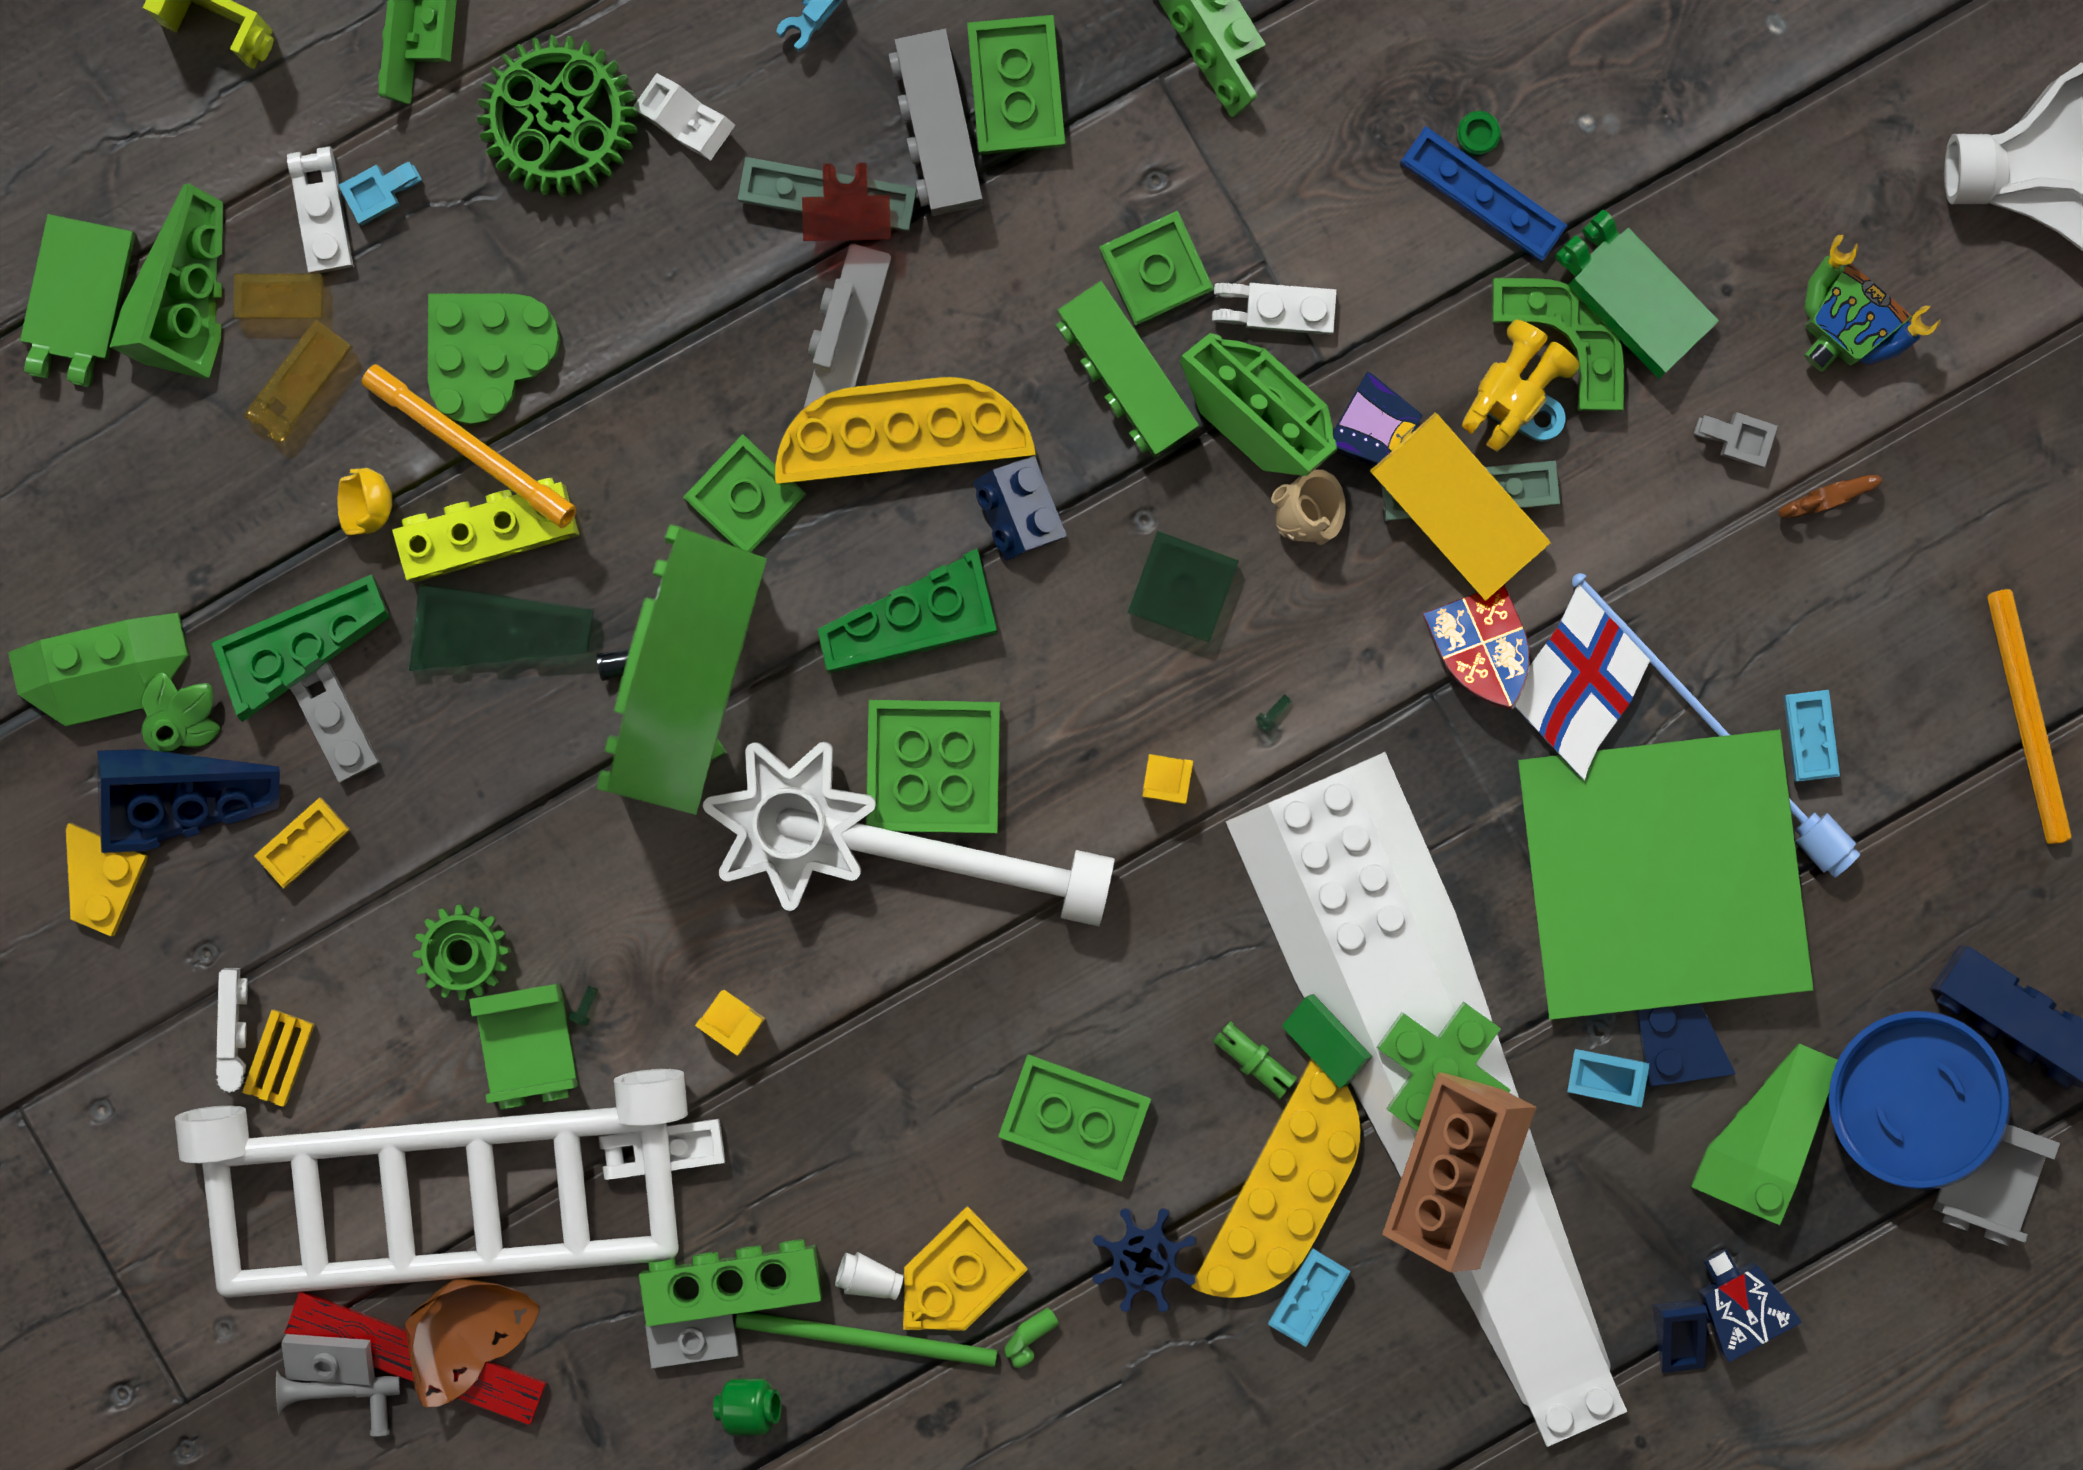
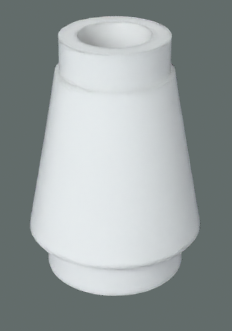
M859 1252L855 1255L845 1253L837 1272L835 1286L844 1289V1294L896 1300L902 1286L903 1275L895 1273V1271Z

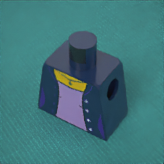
M1367 371L1333 431V439H1335L1337 446L1335 453L1374 467L1414 432L1423 415L1375 375Z

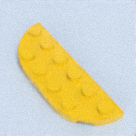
M938 377L839 389L819 397L806 406L793 419L778 448L775 463V484L1036 455L1031 433L1021 414L1004 396L985 384L965 378Z
M1312 1058L1196 1274L1197 1282L1190 1285L1191 1288L1212 1296L1237 1298L1259 1294L1280 1284L1304 1261L1354 1167L1359 1151V1115L1348 1087L1340 1089Z

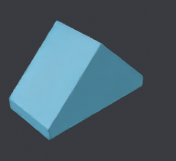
M1575 1049L1567 1092L1642 1107L1650 1064L1643 1061Z

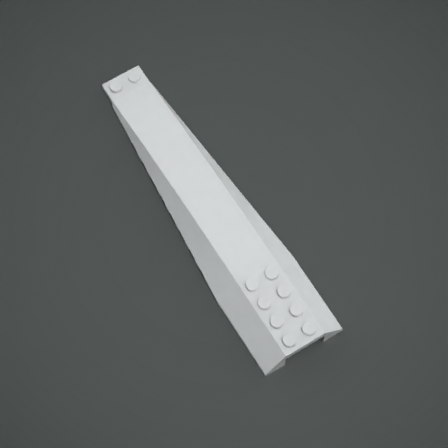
M1384 752L1225 822L1303 997L1314 994L1372 1055V1058L1350 1083L1402 1178L1417 1131L1386 1108L1408 1079L1411 1072L1377 1049V1045L1401 1012L1437 1037L1463 1001L1491 1022L1493 1021L1455 910L1388 757ZM1496 1035L1476 1065L1511 1090L1510 1094L1519 1098L1498 1035ZM1529 1128L1481 1268L1478 1270L1453 1272L1522 1403L1529 1407L1542 1439L1548 1447L1624 1414L1627 1410L1610 1373L1611 1365Z

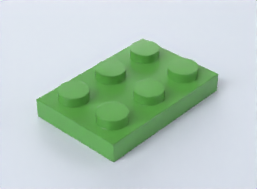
M1054 15L968 22L979 155L1065 147Z
M1027 1054L998 1137L1122 1181L1151 1098Z

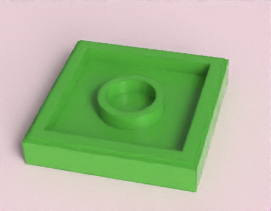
M1178 211L1099 246V251L1135 327L1214 291V287Z
M742 434L683 498L736 548L752 553L807 494L794 482L775 484V464Z

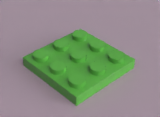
M869 700L867 795L874 797L876 807L871 813L866 815V825L895 832L998 833L1000 702Z

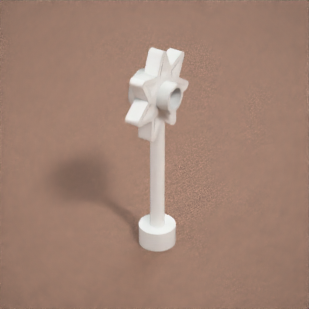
M828 742L817 744L791 769L761 743H751L746 748L748 790L711 796L703 803L706 813L737 834L731 849L719 869L720 878L724 881H732L767 871L782 907L788 911L798 907L813 870L850 881L856 880L861 874V866L852 852L854 850L1065 897L1061 913L1062 919L1098 927L1101 923L1114 858L1076 850L1071 870L859 824L857 823L875 809L876 800L870 795L832 789L833 747Z

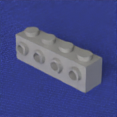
M946 28L894 39L897 52L889 53V59L894 79L903 78L906 94L898 96L903 122L912 120L915 137L907 138L912 164L921 162L924 179L916 181L921 206L930 205L932 216L983 206Z

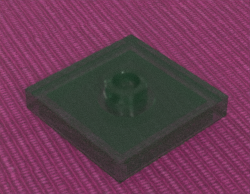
M1157 531L1127 614L1209 643L1239 560Z

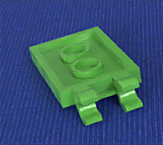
M47 214L20 338L21 342L32 345L25 361L24 372L29 373L30 376L48 379L52 355L72 358V361L69 365L67 381L90 388L96 358L109 360L110 344L117 325L136 237L133 231Z

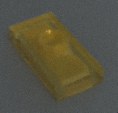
M234 274V318L323 319V275Z

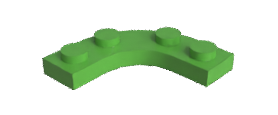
M1493 278L1492 323L1511 324L1517 319L1529 324H1537L1555 329L1566 337L1575 351L1576 359L1580 363L1578 369V411H1622L1624 401V362L1620 339L1582 301L1568 284L1540 278Z

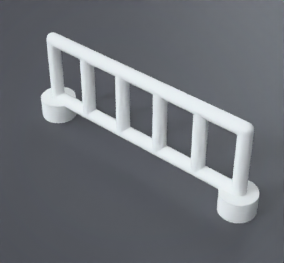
M651 1069L631 1072L616 1077L614 1079L615 1108L249 1138L246 1108L241 1106L205 1107L175 1116L179 1159L183 1162L203 1164L217 1291L223 1297L233 1298L648 1263L672 1259L677 1255L679 1247L667 1123L683 1119L688 1115L684 1072L675 1069ZM641 1132L651 1236L590 1241L580 1137ZM553 1139L564 1243L503 1248L492 1144ZM466 1147L476 1251L416 1256L405 1152ZM378 1154L389 1258L328 1263L317 1159ZM291 1161L302 1265L241 1270L230 1166Z

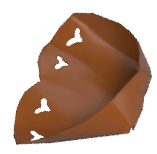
M458 1278L447 1283L410 1314L404 1326L415 1390L422 1407H437L450 1403L466 1392L477 1381L485 1362L505 1356L524 1339L537 1318L539 1305L523 1292L499 1284ZM526 1308L527 1311L521 1315L520 1323L516 1324L514 1311ZM495 1332L508 1335L505 1338H500L496 1345H492ZM466 1367L467 1370L459 1374L457 1382H454L453 1369ZM429 1385L441 1390L440 1393L432 1392L430 1396H426Z

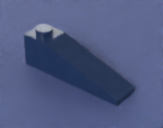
M145 749L97 751L101 853L147 851L160 847V841L182 834L188 838L200 834L199 829L219 822L231 824L279 808V766Z

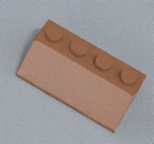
M1443 1072L1437 1073L1382 1235L1450 1273L1480 1269L1536 1107L1503 1089Z

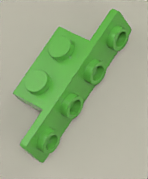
M457 0L387 1L386 21L382 34V61L378 75V93L380 97L400 104H410L415 62H451Z
M1158 0L1170 18L1172 26L1178 31L1193 55L1195 63L1201 68L1214 89L1218 100L1224 105L1229 115L1233 117L1241 113L1257 98V94L1237 62L1259 52L1266 44L1239 0Z

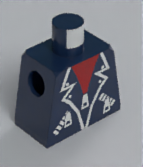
M1727 1249L1720 1250L1703 1261L1714 1282L1699 1290L1698 1293L1701 1303L1706 1306L1707 1320L1718 1352L1728 1363L1802 1323L1796 1312L1758 1265L1750 1262L1737 1269Z

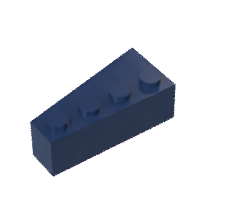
M1959 945L1930 988L1940 995L1937 1002L1958 1016L1964 1011L1975 1018L1977 1021L1973 1027L1987 1037L1996 1040L2000 1035L2012 1043L2013 1046L2009 1051L2026 1063L2032 1065L2037 1060L2049 1068L2046 1076L2065 1089L2069 1090L2071 1085L2083 1088V1019L2065 1010L2059 1012L2055 1009L2057 1004L2053 999L2028 985L2023 988L2018 984L2020 981L2018 977L1973 948Z

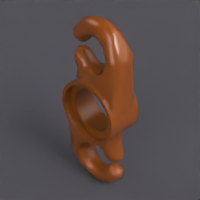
M1866 475L1848 481L1842 480L1809 492L1808 495L1781 507L1778 510V516L1786 519L1795 518L1852 501V498L1878 487L1882 483V477L1880 475Z

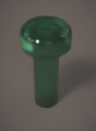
M1284 694L1265 715L1259 713L1255 718L1256 722L1264 730L1270 732L1275 727L1273 721L1292 702L1291 699Z
M588 985L577 1012L571 1011L569 1015L571 1021L582 1026L589 1024L590 1019L586 1016L598 989Z

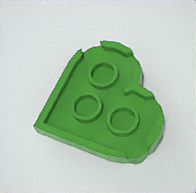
M428 294V384L430 394L438 410L456 422L469 425L491 422L494 420V417L504 412L509 402L511 403L514 399L517 382L534 379L537 377V374L547 369L551 361L557 356L560 343L557 322L545 304L533 297L520 294Z

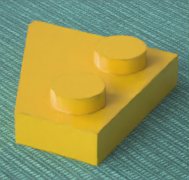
M68 823L66 827L70 918L106 935L115 936L149 856L138 851L101 853L99 834L73 823Z

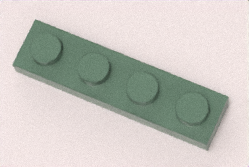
M745 157L738 202L909 233L917 187Z
M1556 461L1485 467L1521 509L1560 504ZM1381 484L1385 522L1412 519Z

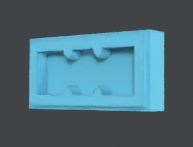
M1829 690L1783 695L1794 782L1840 776Z
M1311 1248L1269 1319L1268 1325L1306 1347L1351 1271Z

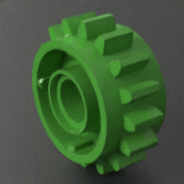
M464 904L456 905L455 915L452 916L446 908H442L439 910L441 920L436 922L431 918H427L424 923L429 929L426 934H416L415 936L422 943L421 950L413 952V957L421 958L423 963L416 972L417 974L427 973L430 979L426 985L429 989L438 985L442 986V997L448 998L453 990H457L459 1000H467L469 989H472L478 997L485 994L483 984L488 983L491 986H497L499 981L494 974L496 971H507L508 966L501 962L502 955L511 952V948L502 946L500 941L507 935L506 930L495 931L493 925L497 918L490 916L483 920L481 918L482 908L474 907L470 915H466ZM460 939L468 942L472 948V957L465 965L456 963L451 955L453 944Z

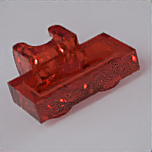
M861 162L856 165L855 178L850 184H842L838 181L833 164L823 163L824 196L802 197L803 241L891 239L890 195H868L867 162Z

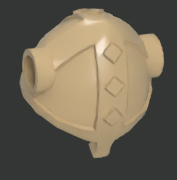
M1313 470L1307 476L1298 477L1290 485L1283 484L1274 491L1271 497V502L1277 506L1276 526L1284 538L1287 537L1292 541L1316 542L1318 545H1323L1336 537L1342 528L1345 518V497L1342 486L1334 475L1325 470Z

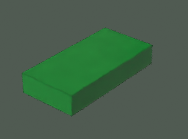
M1314 994L1306 996L1282 1025L1286 1032L1340 1089L1348 1086L1372 1058V1055Z

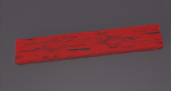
M299 1292L284 1331L285 1334L370 1340L373 1366L375 1368L414 1382L404 1328L308 1292ZM489 1361L485 1362L477 1381L458 1399L530 1425L547 1382ZM466 1367L453 1369L454 1382H457L459 1374L467 1370ZM429 1385V1388H432V1389H434V1390H437V1391H440V1392H441L440 1389H436V1388L432 1387L431 1385Z

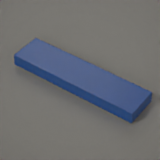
M1426 126L1399 163L1539 262L1544 260L1568 226Z

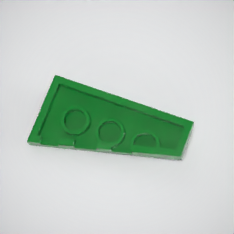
M978 548L964 554L963 558L947 566H940L910 585H903L889 592L890 595L870 605L866 604L817 629L828 674L998 634Z
M372 574L211 643L236 716L241 722H244L390 618L379 585Z

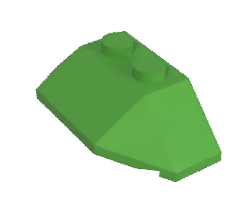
M1209 333L1181 356L1179 361L1200 414L1263 471L1307 476L1335 453L1337 446L1335 439H1333V427L1328 405L1265 348L1240 341L1225 340L1219 335Z
M171 613L123 620L42 639L10 651L8 655L17 694L68 727L144 709L141 700L149 682L160 672H164L172 680L179 667L189 656L180 614Z

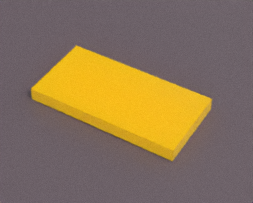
M1436 412L1370 470L1375 478L1485 601L1551 543Z

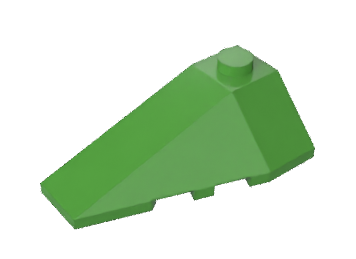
M189 183L183 185L121 308L110 348L144 365L202 379L210 377L221 340V323H216V298H222V283H217V257L222 254V201Z
M1798 1043L1764 1081V1085L1746 1105H1743L1735 1114L1736 1117L1707 1146L1690 1187L1780 1225L1801 1175L1829 1094L1832 1074L1838 1060Z

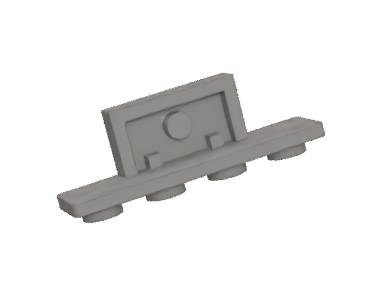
M851 244L848 248L840 279L836 278L833 289L826 287L819 313L826 314L822 331L814 329L808 348V355L814 356L813 365L815 369L804 408L819 397L830 392L856 386L891 262L890 254Z

